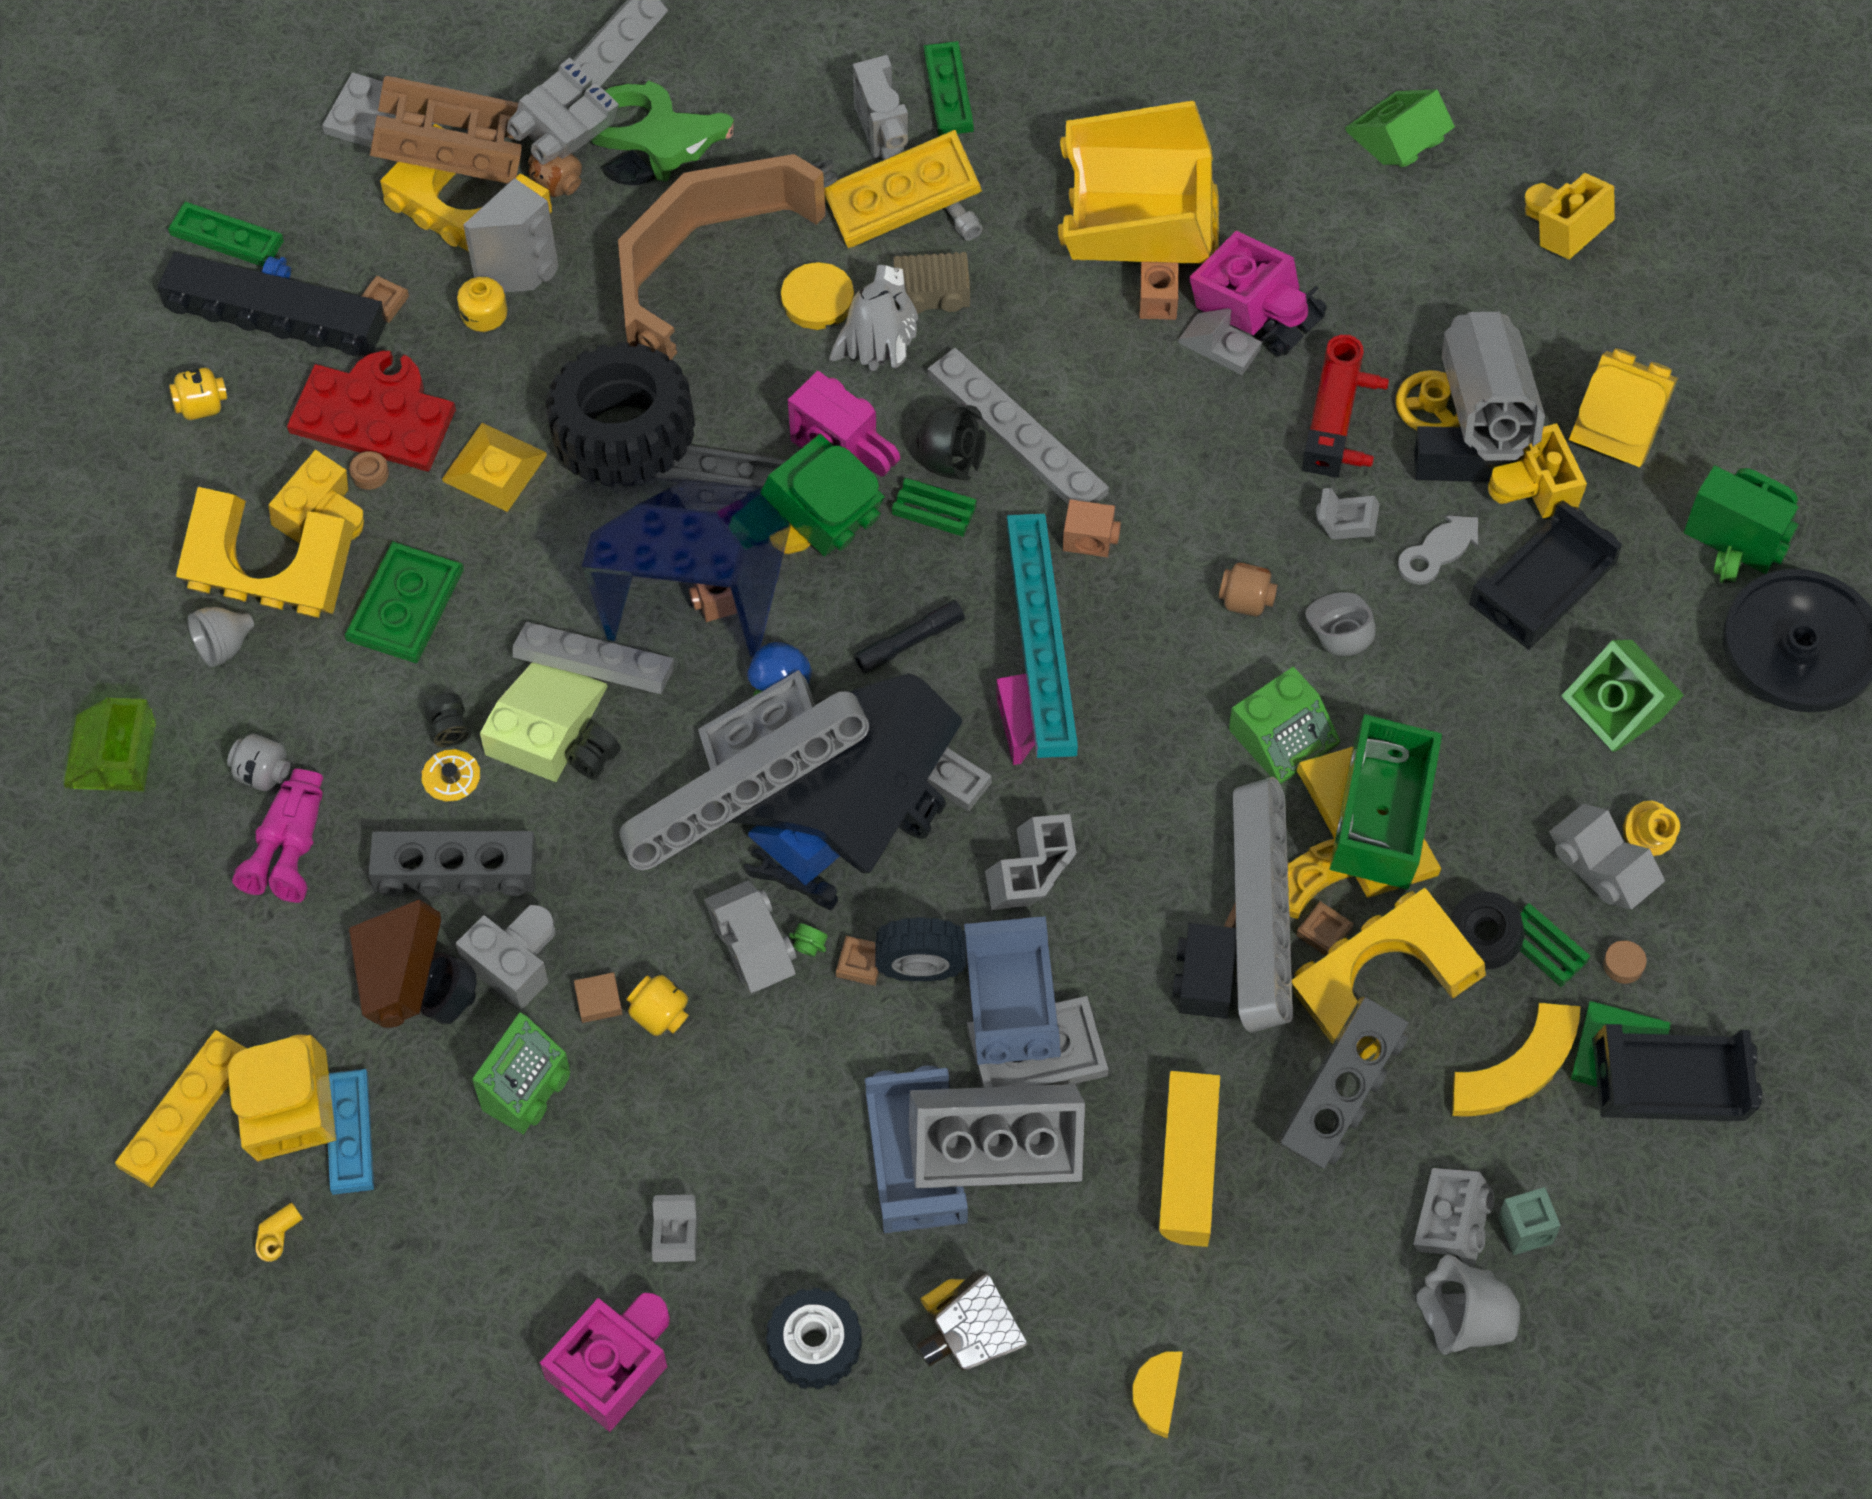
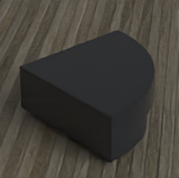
M634 150L629 151L604 167L605 176L623 185H641L655 179L654 172Z

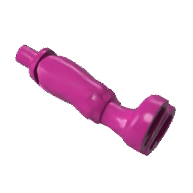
M294 769L290 780L282 783L281 789L272 802L262 825L255 831L257 849L248 860L242 862L234 871L232 883L239 890L247 894L261 895L265 892L269 882L271 891L279 899L294 903H300L304 900L308 887L304 878L298 873L297 865L299 857L307 853L314 842L312 836L317 822L320 801L323 796V792L320 789L323 781L321 774L303 769ZM283 845L279 860L269 877V867L273 854L279 846Z

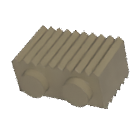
M948 252L945 255L942 253L939 255L925 254L924 256L919 254L916 257L904 255L893 258L894 268L903 269L905 292L914 304L917 314L928 309H943L947 312H956L962 307H970L967 253L962 252L959 254L955 252L951 254ZM896 301V308L899 310L900 305Z

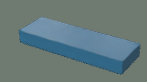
M366 1069L329 1073L336 1141L328 1143L330 1191L334 1195L374 1190L368 1072Z

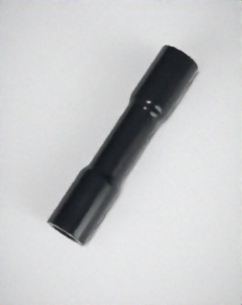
M952 600L890 637L882 638L854 653L855 662L863 674H866L928 637L936 636L964 621L963 610L956 600Z

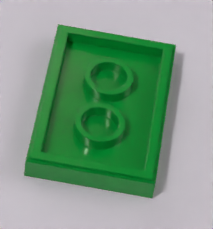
M392 541L345 633L346 641L417 664L464 571L463 564Z

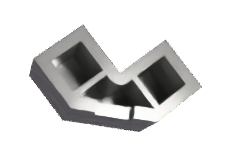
M1582 804L1549 831L1556 845L1555 852L1559 859L1581 877L1607 904L1632 910L1665 882L1651 850L1624 842L1607 809Z
M1070 814L1032 817L1016 828L1021 858L1000 860L985 871L991 910L1028 907L1047 895L1057 877L1077 853Z
M747 880L704 899L716 933L727 945L739 979L751 994L796 974L791 962L797 958L795 950L788 936L782 938L770 914L773 910L764 889L758 891Z

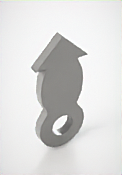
M1445 516L1449 523L1442 524L1432 530L1426 537L1423 545L1411 546L1401 553L1397 565L1403 579L1417 585L1427 584L1438 576L1441 565L1451 563L1460 558L1467 550L1470 542L1477 548L1478 517ZM1414 559H1422L1426 561L1428 568L1418 572L1411 568L1410 562Z

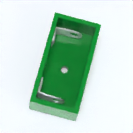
M1364 714L1353 745L1329 870L1409 890L1420 863L1442 733ZM1377 810H1384L1386 815L1379 814Z

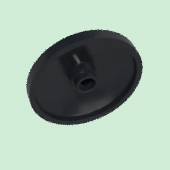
M1806 569L1774 571L1750 582L1738 593L1732 602L1723 627L1725 655L1738 679L1761 699L1778 707L1798 712L1833 710L1858 698L1872 682V608L1852 587L1830 575Z

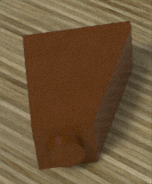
M420 899L349 928L362 1016L383 1028L400 1026L404 1023L405 1019L420 1013L441 923L440 912Z

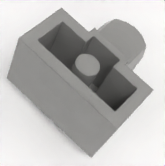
M530 905L505 930H502L483 915L456 942V947L460 959L470 964L480 979L521 1011L549 983L544 962L536 957V955L554 938L556 930L552 915L547 909L537 905Z

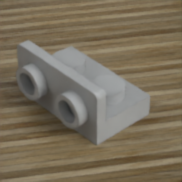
M1432 1168L1413 1244L1418 1252L1459 1256L1464 1264L1475 1266L1478 1252H1482L1485 1246L1484 1226L1487 1214L1492 1212L1495 1202L1494 1192L1480 1172Z

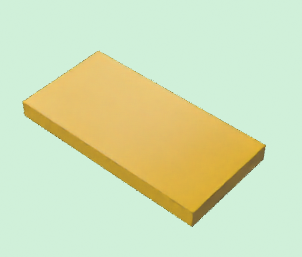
M955 130L843 177L824 188L825 196L848 248L982 192L978 179Z
M1353 747L1299 762L1297 768L1299 776L1334 839L1336 837ZM1377 810L1379 814L1386 815L1384 810ZM1425 839L1423 840L1420 863L1411 884L1437 877L1441 871V867ZM1356 877L1367 898L1399 888Z

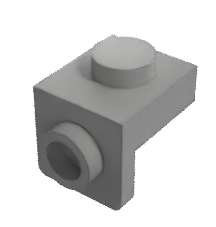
M1324 488L1321 503H1318L1316 507V518L1319 525L1323 526L1329 537L1334 540L1375 536L1380 503L1375 496L1338 499L1332 488Z
M655 1195L653 1197V1262L696 1261L697 1212L695 1196Z

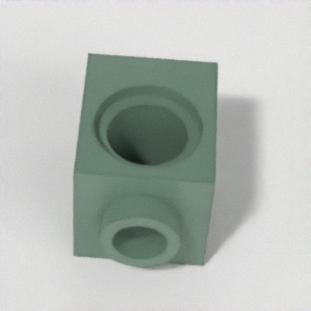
M1545 1187L1506 1198L1498 1216L1513 1256L1553 1244L1561 1227Z

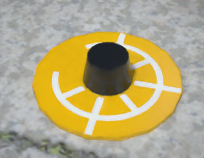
M457 749L443 750L434 754L425 763L422 770V784L426 792L435 799L445 802L458 801L467 797L476 789L480 780V767L476 759L469 753Z

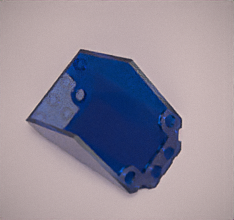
M687 479L637 504L593 531L589 538L582 569L607 640H616L633 576L731 588L750 657H754L761 647L790 531L789 522L760 494L762 490L760 487Z

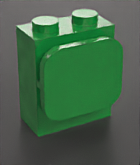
M821 433L770 473L760 493L824 557L835 548L841 551L847 547L855 537L854 532L860 527H863L865 530L870 528L881 516L878 510L885 498L878 490L879 484L875 475L848 449L842 446H833Z
M1714 465L1697 492L1684 534L1718 551L1726 552L1728 546H1732V550L1743 552L1742 563L1767 574L1774 562L1781 565L1791 547L1789 543L1799 526L1798 523L1794 522L1799 508L1797 506L1798 497L1788 486L1753 469L1741 468L1734 475Z

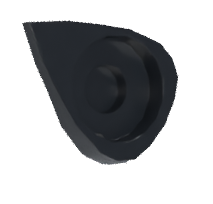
M434 952L421 1004V1013L441 1024H451L467 1007L474 1003L476 998V973L472 966L458 957Z

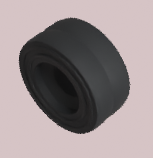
M1487 891L1473 893L1462 899L1451 913L1450 920L1484 961L1485 969L1502 967L1512 961L1519 953L1524 941L1522 917L1514 903L1505 896ZM1482 921H1492L1498 926V933L1491 940H1481L1474 933L1476 926Z

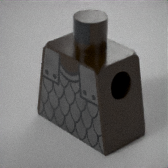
M978 1269L927 1313L936 1332L917 1343L916 1347L928 1367L950 1355L955 1365L963 1371L1021 1349L1028 1345L988 1273Z

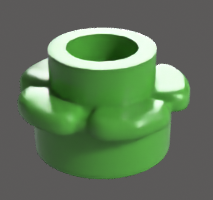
M1728 546L1726 552L1718 551L1713 573L1720 575L1721 583H1724V580L1732 582L1737 580L1743 552L1732 550V546Z
M798 923L794 934L789 933L790 939L795 941L793 948L803 954L815 957L817 951H826L824 945L828 935L818 929Z

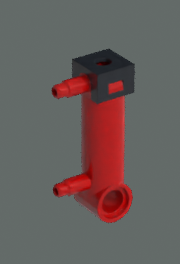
M1341 334L1333 337L1327 344L1302 465V471L1339 478L1342 463L1359 467H1371L1373 465V455L1345 449L1357 386L1375 390H1386L1389 379L1376 374L1360 372L1364 350L1361 342L1354 336Z

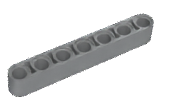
M846 691L831 695L628 820L622 825L619 837L629 864L638 870H648L657 866L862 740L869 731V723L857 697L853 693Z
M1275 777L1235 788L1233 791L1238 1010L1244 1028L1250 1033L1289 1023L1293 1016L1286 802L1282 786Z

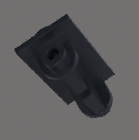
M1317 286L1305 293L1308 316L1305 321L1298 325L1305 334L1325 317L1326 304L1320 299L1315 300L1312 296L1319 289ZM1270 318L1261 327L1265 333L1258 340L1262 342L1266 339L1271 344L1269 346L1271 353L1279 357L1282 354L1287 355L1304 336L1295 326L1288 327Z

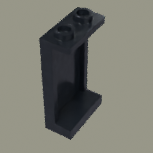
M1562 500L1556 506L1553 517L1490 579L1483 576L1473 586L1469 605L1526 649L1530 650L1617 563L1622 544L1613 533L1600 528L1589 520L1582 510L1572 507Z
M1605 1024L1592 1038L1600 1116L1603 1118L1746 1121L1759 1109L1762 1103V1087L1760 1083L1756 1082L1755 1074L1757 1048L1751 1042L1750 1030L1741 1029L1731 1037L1623 1033L1622 1024Z

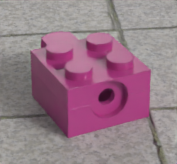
M1235 231L1190 276L1196 308L1204 312L1231 309L1230 325L1251 335H1254L1270 318L1288 327H1294L1305 321L1308 316L1306 295L1299 291L1294 257L1238 231Z
M816 371L788 399L790 438L801 449L821 433L833 446H842L848 449L866 467L880 477L885 476L890 471V468L900 461V454L895 445L876 433V411L867 400L856 398L846 391L837 379L828 378L821 372Z
M643 1293L620 1316L601 1299L597 1298L540 1362L545 1379L606 1430L611 1432L667 1368L664 1350L654 1343L670 1323L666 1303L655 1294Z

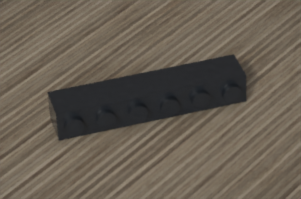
M177 252L173 253L157 286L164 308L176 314L189 313L202 316L205 320L214 323L222 321L235 324L246 331L256 329L271 333L280 339L293 338L305 341L313 347L321 348L326 346L335 348L350 356H357L359 354L367 356L372 354L387 323L382 301Z

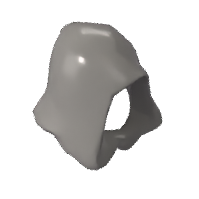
M1449 1254L1440 1259L1437 1269L1425 1277V1284L1427 1286L1421 1288L1416 1295L1418 1306L1422 1310L1428 1326L1434 1332L1438 1350L1443 1355H1447L1469 1347H1486L1512 1342L1518 1334L1520 1322V1304L1512 1290L1504 1283L1498 1281L1490 1270L1469 1267L1455 1256ZM1449 1281L1462 1283L1465 1293L1442 1294V1285Z

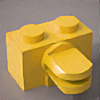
M1587 173L1582 174L1572 184L1565 183L1558 190L1540 183L1528 188L1525 193V214L1539 221L1540 246L1569 260L1615 220L1614 186Z
M1557 423L1544 426L1541 441L1534 447L1532 443L1523 449L1524 454L1517 459V462L1497 466L1492 471L1488 491L1493 500L1499 504H1505L1532 497L1542 519L1553 516L1556 506L1562 500L1572 507L1578 508L1587 486V482Z
M315 449L269 503L271 525L300 543L307 512L311 511L348 520L355 525L352 540L358 537L364 526L363 510L344 497L348 491L347 470Z

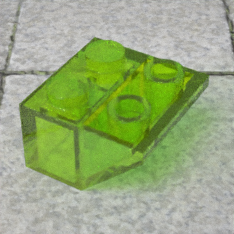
M107 697L76 715L64 780L65 788L119 791L145 790L156 720L147 699Z

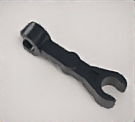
M754 849L751 852L752 857L763 861L761 866L752 867L747 863L743 865L748 876L781 883L789 890H796L811 897L815 904L825 909L832 910L838 902L835 886L827 882L817 884L813 881L804 885L790 871L780 867L762 849Z

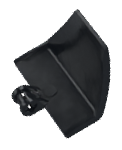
M910 673L850 691V693L857 697L868 720L869 731L866 736L848 749L728 821V823L775 827L818 836L844 860L864 874L870 873L898 827L913 837L919 839L926 838L931 831L930 824L935 815L942 813L946 807V801L943 796L927 780L962 724V718L925 681Z

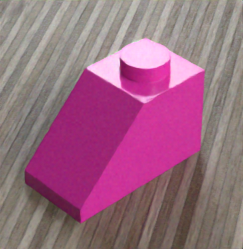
M1026 674L996 679V699L1013 765L1021 764L1035 745Z

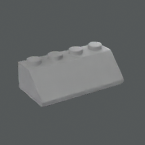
M1076 1085L910 1090L909 1136L915 1188L1082 1181L1085 1102Z

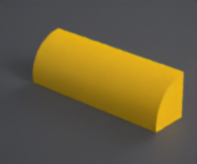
M1170 1071L1159 1231L1166 1239L1178 1244L1208 1247L1211 1234L1220 1075Z

